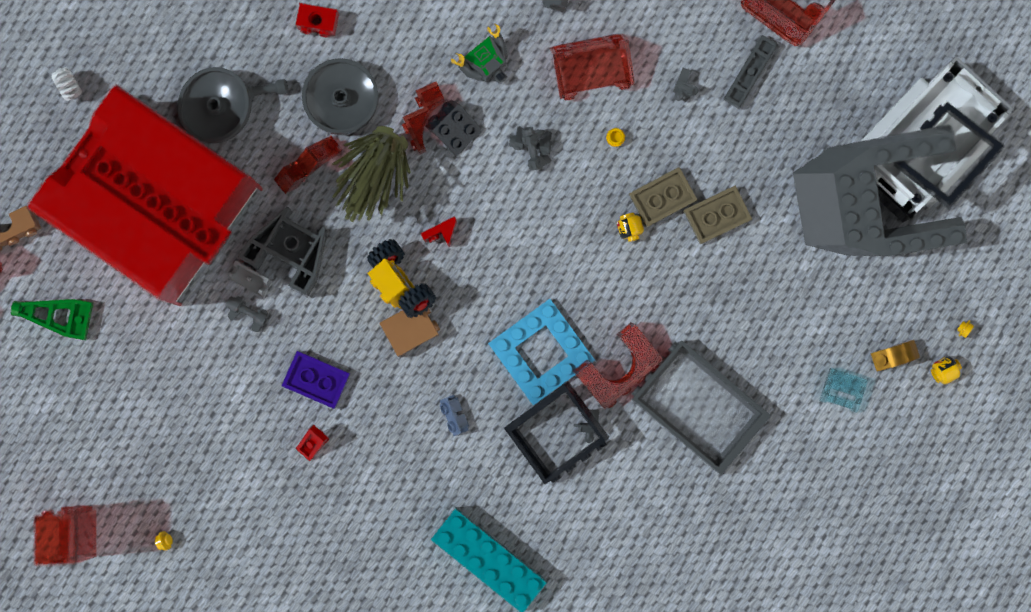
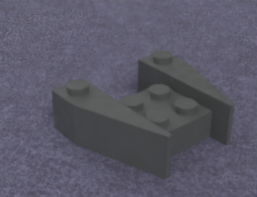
M286 207L247 241L238 258L259 270L268 254L297 269L288 286L308 298L318 281L328 232L325 227H322L319 234L316 235L289 220L292 211L289 207Z

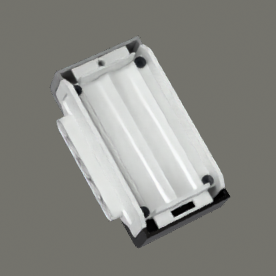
M956 56L929 83L921 77L861 141L919 131L927 119L930 121L935 116L933 113L939 105L944 106L946 102H949L991 135L1014 108ZM948 113L944 115L935 127L951 126L954 132L956 151L904 160V162L944 193L989 147L985 141ZM894 162L874 166L879 201L902 223L911 219L924 205L931 208L938 201L894 166Z

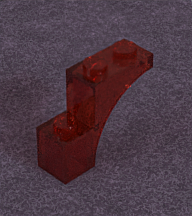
M436 81L416 90L417 97H414L419 108H423L403 117L405 122L402 123L403 129L406 134L410 133L413 140L409 142L413 150H418L419 154L427 152L424 146L423 132L428 117L438 106L445 103L443 94Z
M332 136L306 147L296 161L284 166L274 178V181L287 194L297 189L314 171L339 155L343 149Z

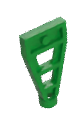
M75 299L34 302L14 301L11 306V315L25 318L64 337L86 340L93 303ZM37 307L49 308L47 320L34 316ZM67 308L70 310L68 324L62 326L54 322L55 310Z

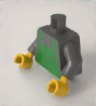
M494 23L496 26L494 32H491L490 27H487V31L493 37H487L466 56L456 53L459 60L456 62L451 58V62L459 65L458 68L468 78L487 82L493 77L498 84H501L507 79L502 69L506 66L508 55L505 41L500 34V27Z

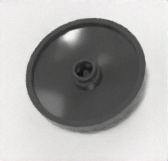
M344 58L327 60L316 66L307 76L302 89V103L309 119L319 129L335 135L351 134L366 126L373 118L379 101L378 88L371 73L360 63Z
M221 67L206 68L192 75L184 84L177 104L179 120L186 132L194 138L205 143H222L235 137L245 127L250 117L252 99L248 86L240 76Z

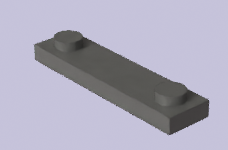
M761 35L725 95L724 101L740 109L778 46L776 42Z

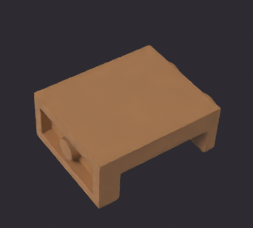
M429 308L422 315L418 314V317L408 318L402 310L380 322L397 357H401L406 352L439 336L437 331L440 328L436 320L431 321L428 315L431 313Z

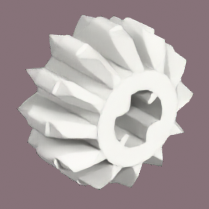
M60 68L52 73V80L64 100H73L81 95L82 90L69 68Z

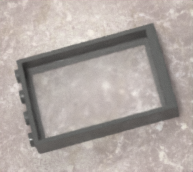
M681 340L677 343L675 341L668 349L670 351L666 358L662 356L656 363L658 368L654 372L649 371L644 377L646 382L642 387L638 385L633 390L631 400L713 470L722 475L771 415Z

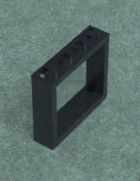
M946 102L944 106L939 105L933 113L935 116L930 121L927 119L920 129L934 128L944 115L948 113L992 148L949 196L914 170L904 160L894 162V166L950 210L1001 153L1005 145L949 102Z
M569 381L504 427L544 484L550 481L553 484L559 480L562 472L566 471L569 473L577 467L575 465L576 462L579 460L584 462L592 456L590 452L595 449L600 451L607 445L606 441L610 438ZM566 392L599 438L550 472L518 427Z

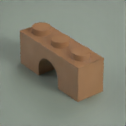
M28 206L9 213L12 225L6 232L2 233L0 230V251H2V247L15 245L20 242L19 239L25 236H34L37 234V230L42 229L35 213L29 210Z

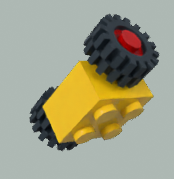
M388 239V241L384 240L382 244H377L378 246L372 248L373 251H370L367 256L368 262L373 267L367 274L371 278L370 283L381 292V299L386 304L390 303L394 308L402 309L408 318L418 317V314L422 315L424 311L427 312L428 308H431L432 304L436 302L437 297L426 283L414 286L402 268L396 265L402 262L401 260L405 255L397 241Z

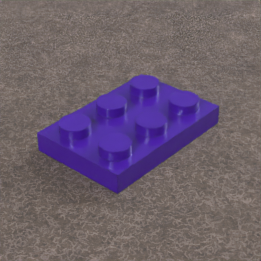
M297 351L282 383V387L335 409L350 373Z

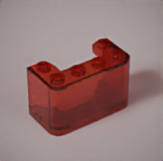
M82 506L74 509L73 507H61V511H57V514H54V510L41 511V515L34 516V565L77 564L97 557V510H93V506Z

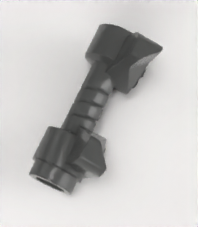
M519 126L517 128L516 135L510 136L509 147L515 150H523L524 147L528 148V145L522 142V127ZM546 132L535 145L539 153L543 155L550 154L552 144L551 132Z
M533 127L523 128L522 142L528 145L531 158L528 160V167L530 170H539L551 162L548 155L538 156L535 146L540 137L543 136L544 130H534Z
M230 296L226 303V307L230 309L228 318L234 320L242 312L253 318L252 331L259 332L268 320L267 310L259 309L256 312L245 306L246 302L242 300V297Z

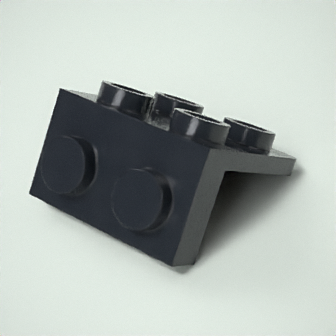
M453 100L445 102L441 110L436 115L431 116L428 124L425 126L454 155L460 154L481 132L480 126L459 103Z

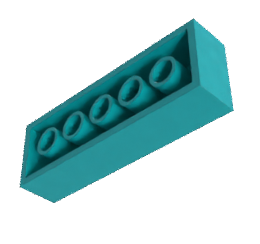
M457 508L453 510L431 538V541L519 612H524L547 583L546 579Z

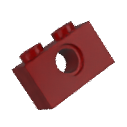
M300 3L296 27L303 34L310 35L313 32L319 33L318 35L321 37L329 38L336 34L339 13L337 9ZM315 19H322L319 25H313Z

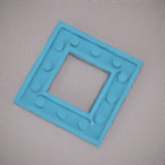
M551 299L544 302L488 343L532 405L538 403L595 361ZM546 326L568 357L537 379L515 348Z

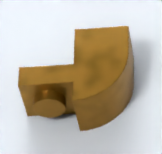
M914 340L870 353L877 372L920 358Z

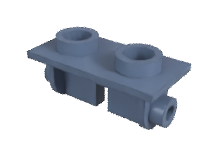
M455 395L440 400L441 412L446 416L448 429L453 433V436L468 431L469 424L465 415L458 416L456 413L462 410L458 397L456 398Z

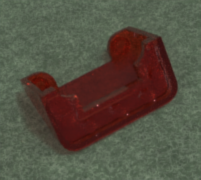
M624 34L602 36L560 44L550 48L560 99L572 100L580 91L611 85L619 87L620 90L629 89L631 85H635L629 40Z

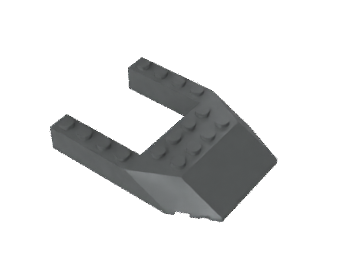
M946 125L829 147L821 155L807 162L805 166L794 171L793 177L805 245L846 256H893L967 243L966 228L962 217L883 230L874 169L876 165L956 151L954 132L951 126Z

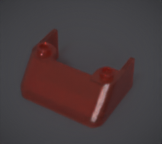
M741 0V6L747 13L793 46H800L805 42L835 0H831L826 7L816 2L810 3L806 9H803L792 0Z

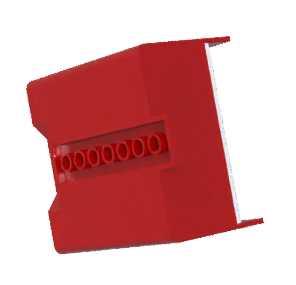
M114 85L93 113L89 128L61 167L46 178L29 202L28 209L157 299L181 306L182 303L178 299L202 265L204 263L210 265L232 234L228 230L256 189L262 192L264 188L247 173L119 85Z

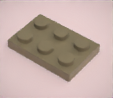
M680 167L629 193L646 228L697 201Z
M736 185L684 210L685 216L700 245L752 220Z

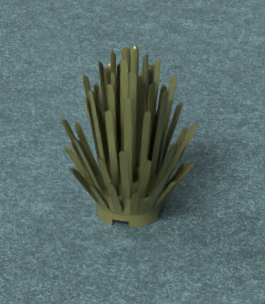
M378 126L371 134L344 144L343 146H349L348 149L352 150L332 164L336 165L342 161L339 168L343 167L363 152L336 179V183H338L336 187L339 188L332 198H335L349 179H351L350 184L336 204V206H339L342 200L349 194L341 209L347 213L345 216L346 220L350 218V221L354 222L357 214H360L358 217V221H360L365 210L367 220H370L380 196L381 200L378 210L382 216L384 208L388 206L395 167V197H398V185L400 184V200L403 202L404 182L406 188H408L407 172L411 173L406 155L408 142L403 135L399 137L393 133V128Z

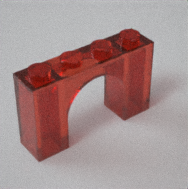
M632 322L616 334L632 356L631 368L624 377L617 380L605 379L589 360H585L572 371L603 409L613 407L620 396L627 395L633 385L642 382L646 374L651 370H656L659 367V363L664 360L640 329Z

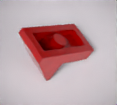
M454 216L420 233L424 242H435L440 238L439 235L442 234L449 247L457 220Z
M313 425L300 441L296 450L307 460L311 461L329 441V438L323 431Z

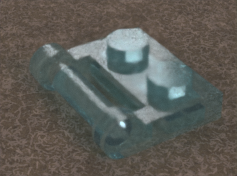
M829 368L819 401L824 403L827 401L849 408L852 412L857 413L868 380ZM833 389L855 396L854 401L830 395V390Z

